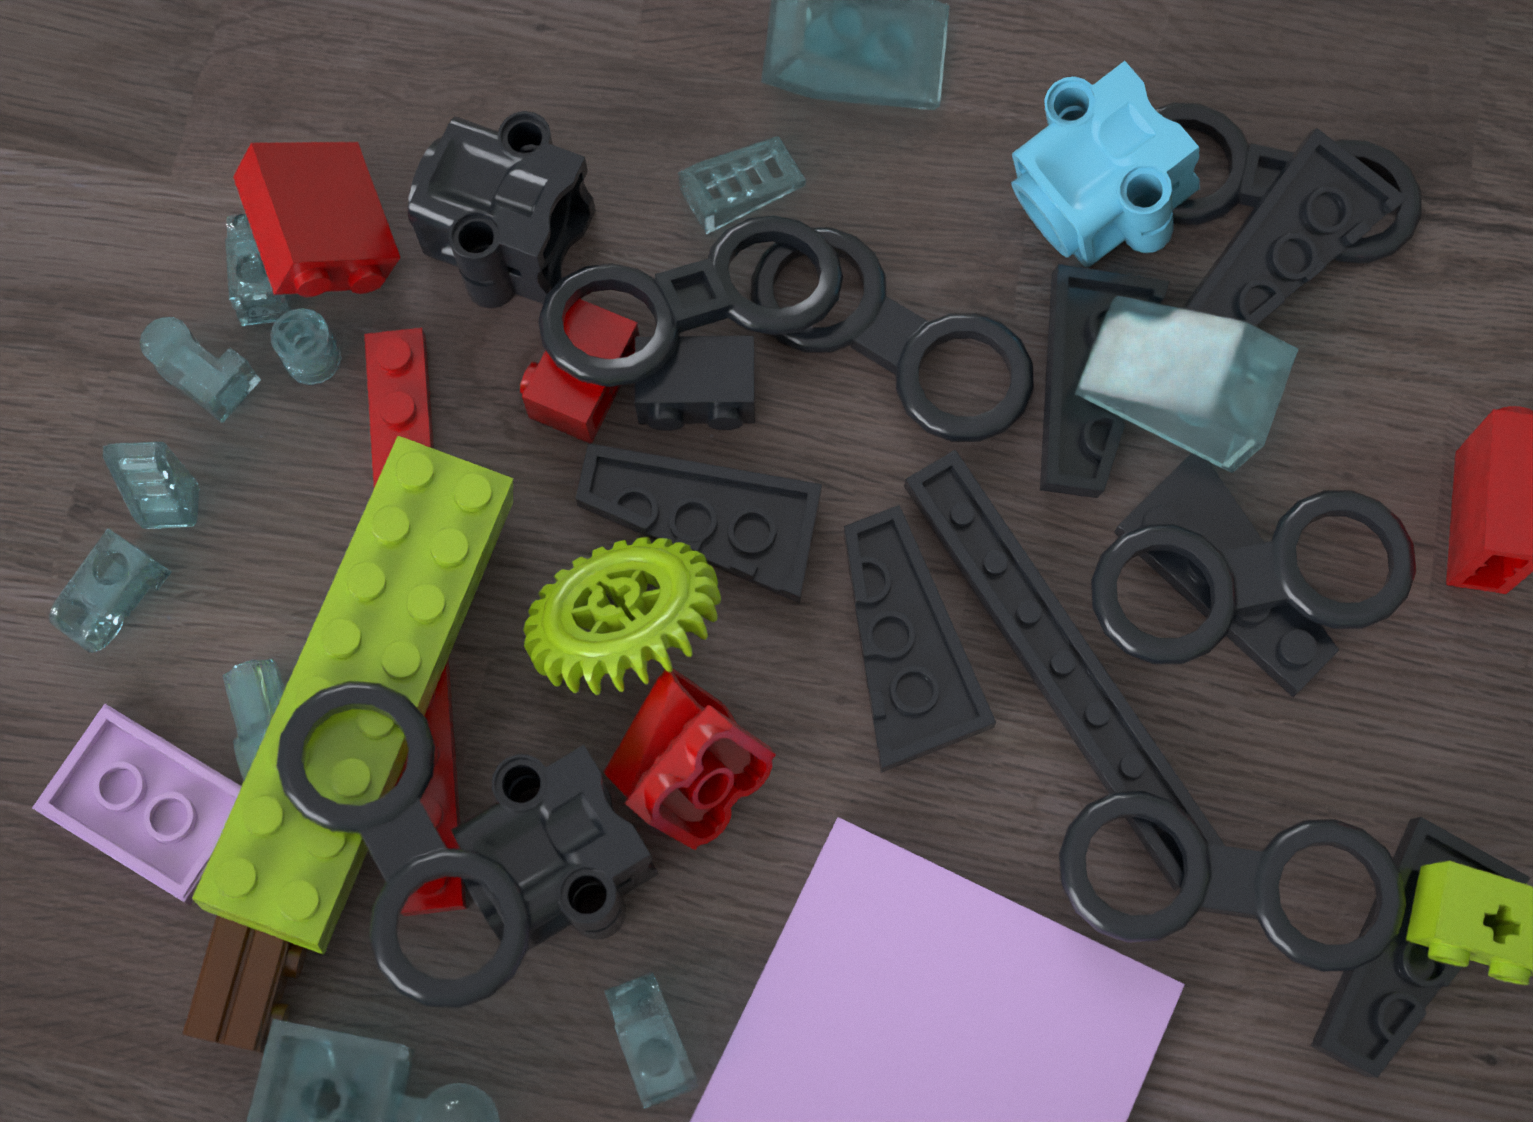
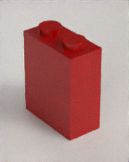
M271 142L250 144L233 178L274 295L298 294L302 297H313L324 292L351 290L356 294H365L380 289L401 257L359 143Z
M1507 406L1493 409L1455 452L1446 585L1507 594L1533 572V410L1529 408Z

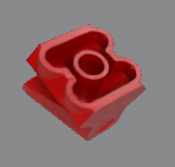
M672 668L671 672L664 670L656 680L603 772L627 797L624 804L646 823L696 850L699 845L711 842L725 830L732 815L731 808L739 798L756 792L765 783L771 773L772 760L776 754L770 746L739 726L724 703Z

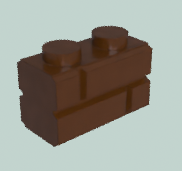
M216 916L182 1035L267 1054L270 1041L280 1043L284 1036L290 1014V1004L281 1003L288 977L298 979L301 974L307 948Z

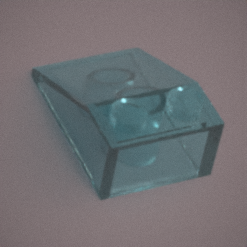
M771 0L761 82L812 99L935 110L940 106L950 6L935 0Z
M1116 296L1108 310L1075 394L1233 473L1265 445L1298 348L1247 322Z

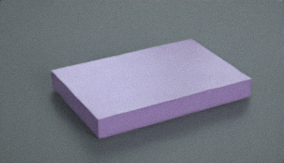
M104 704L32 808L184 903L191 905L194 901L192 897L242 786Z

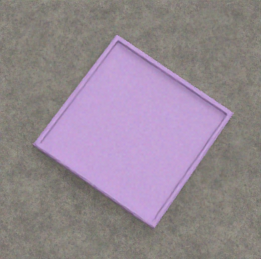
M837 817L690 1122H1126L1185 984Z

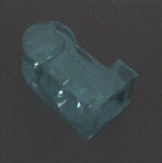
M246 214L227 216V238H225L229 298L241 326L293 320L289 294L274 295Z
M162 317L147 325L141 334V351L154 365L157 372L221 423L231 415L261 381L244 357L229 347L218 359L204 349L183 321L177 318Z
M107 528L57 597L49 614V622L88 653L100 651L116 637L122 627L124 618L131 614L148 590L153 588L158 591L172 571L132 542Z
M653 972L604 990L616 1023L614 1027L643 1108H649L697 1089L698 1084L695 1073Z

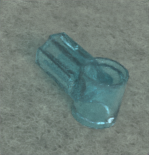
M273 659L250 660L233 666L232 670L222 675L239 736L234 738L233 744L236 760L244 780L285 690L278 664Z

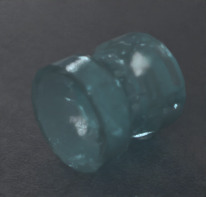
M305 308L293 309L281 315L273 324L270 334L271 345L293 379L299 383L318 384L331 378L338 370L341 361L340 347L326 321L320 314Z

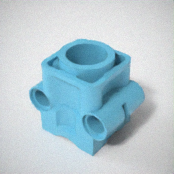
M1126 61L1122 62L1094 85L1078 77H1066L1055 82L1047 91L1044 99L1048 126L1012 153L1017 178L1011 183L1013 191L1022 207L1044 237L1059 253L1065 257L1074 254L1087 269L1123 241L1135 251L1142 253L1155 252L1163 248L1170 241L1173 234V209L1199 190V177L1194 173L1195 165L1199 160V146L1180 124L1163 117L1152 107L1147 97L1144 82Z

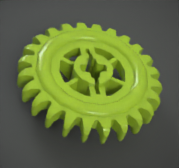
M640 537L632 545H628L626 540L615 542L610 550H606L603 546L593 550L591 558L586 559L581 556L572 561L574 568L571 570H560L553 576L556 583L546 584L539 591L540 600H535L531 604L528 611L530 617L525 621L523 627L526 635L524 648L540 675H547L550 682L556 687L562 684L564 678L568 688L575 694L579 692L581 677L584 675L592 692L599 695L601 693V679L608 673L615 687L620 692H623L625 688L623 677L626 670L630 668L637 673L644 684H648L647 661L654 659L661 663L666 671L671 672L672 664L667 653L668 648H679L687 657H691L692 648L686 632H692L702 640L707 639L708 632L702 617L710 622L717 621V611L714 605H718L721 602V595L717 587L718 579L714 568L707 563L704 554L692 551L690 545L682 542L673 544L671 539L658 538L651 543L649 537ZM647 584H651L658 588L656 590L646 592ZM606 594L613 600L615 606L610 604ZM580 627L589 629V630H591V631H590V632H586L585 630H583V629L580 628Z

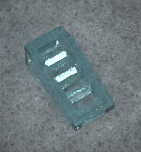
M779 136L699 162L678 172L680 191L706 235L806 185L804 176ZM773 157L784 176L774 179L764 161ZM754 167L763 183L754 186L745 170ZM735 176L742 188L741 191L735 193L727 182V179ZM716 185L722 197L713 200L707 189Z
M116 443L103 446V459L132 517L140 527L144 529L192 527L197 523L199 484L166 443Z

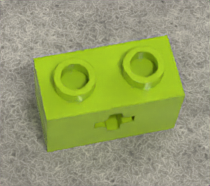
M1452 861L1423 865L1420 867L1406 941L1429 947L1428 957L1433 960L1467 967L1469 960L1490 966L1488 976L1513 984L1529 985L1530 977L1533 976V886Z

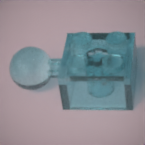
M273 1019L247 1122H500L496 1105L490 1096L482 1089L467 1083H452L442 1086L433 1091L426 1099L405 1095L415 1049L398 1043ZM336 1084V1093L341 1097L340 1104L337 1109L331 1111L327 1118L328 1110L318 1105V1098L321 1092L331 1093Z

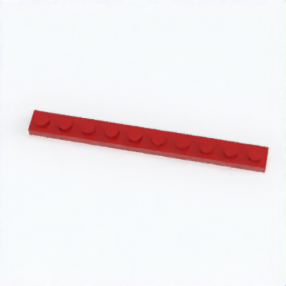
M423 328L364 334L374 488L397 436L434 449L427 344ZM448 657L424 715L428 721L436 749L433 777L420 802L445 847L460 849L451 832V829L461 823ZM408 755L395 786H397L399 780L401 779L404 771L407 768ZM449 876L427 882L409 896L401 914L403 916L467 909L465 883L461 877Z

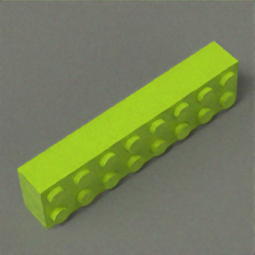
M397 436L192 897L202 910L320 954H325L368 849L359 833L332 832L305 819L284 795L276 768L280 735L298 706L319 690L347 681L381 683L407 696L419 711L425 715L512 507L513 478ZM351 709L332 715L316 728L306 745L304 767L308 781L320 795L338 804L363 805L381 799L394 788L407 758L409 748L404 733L390 718L373 710Z

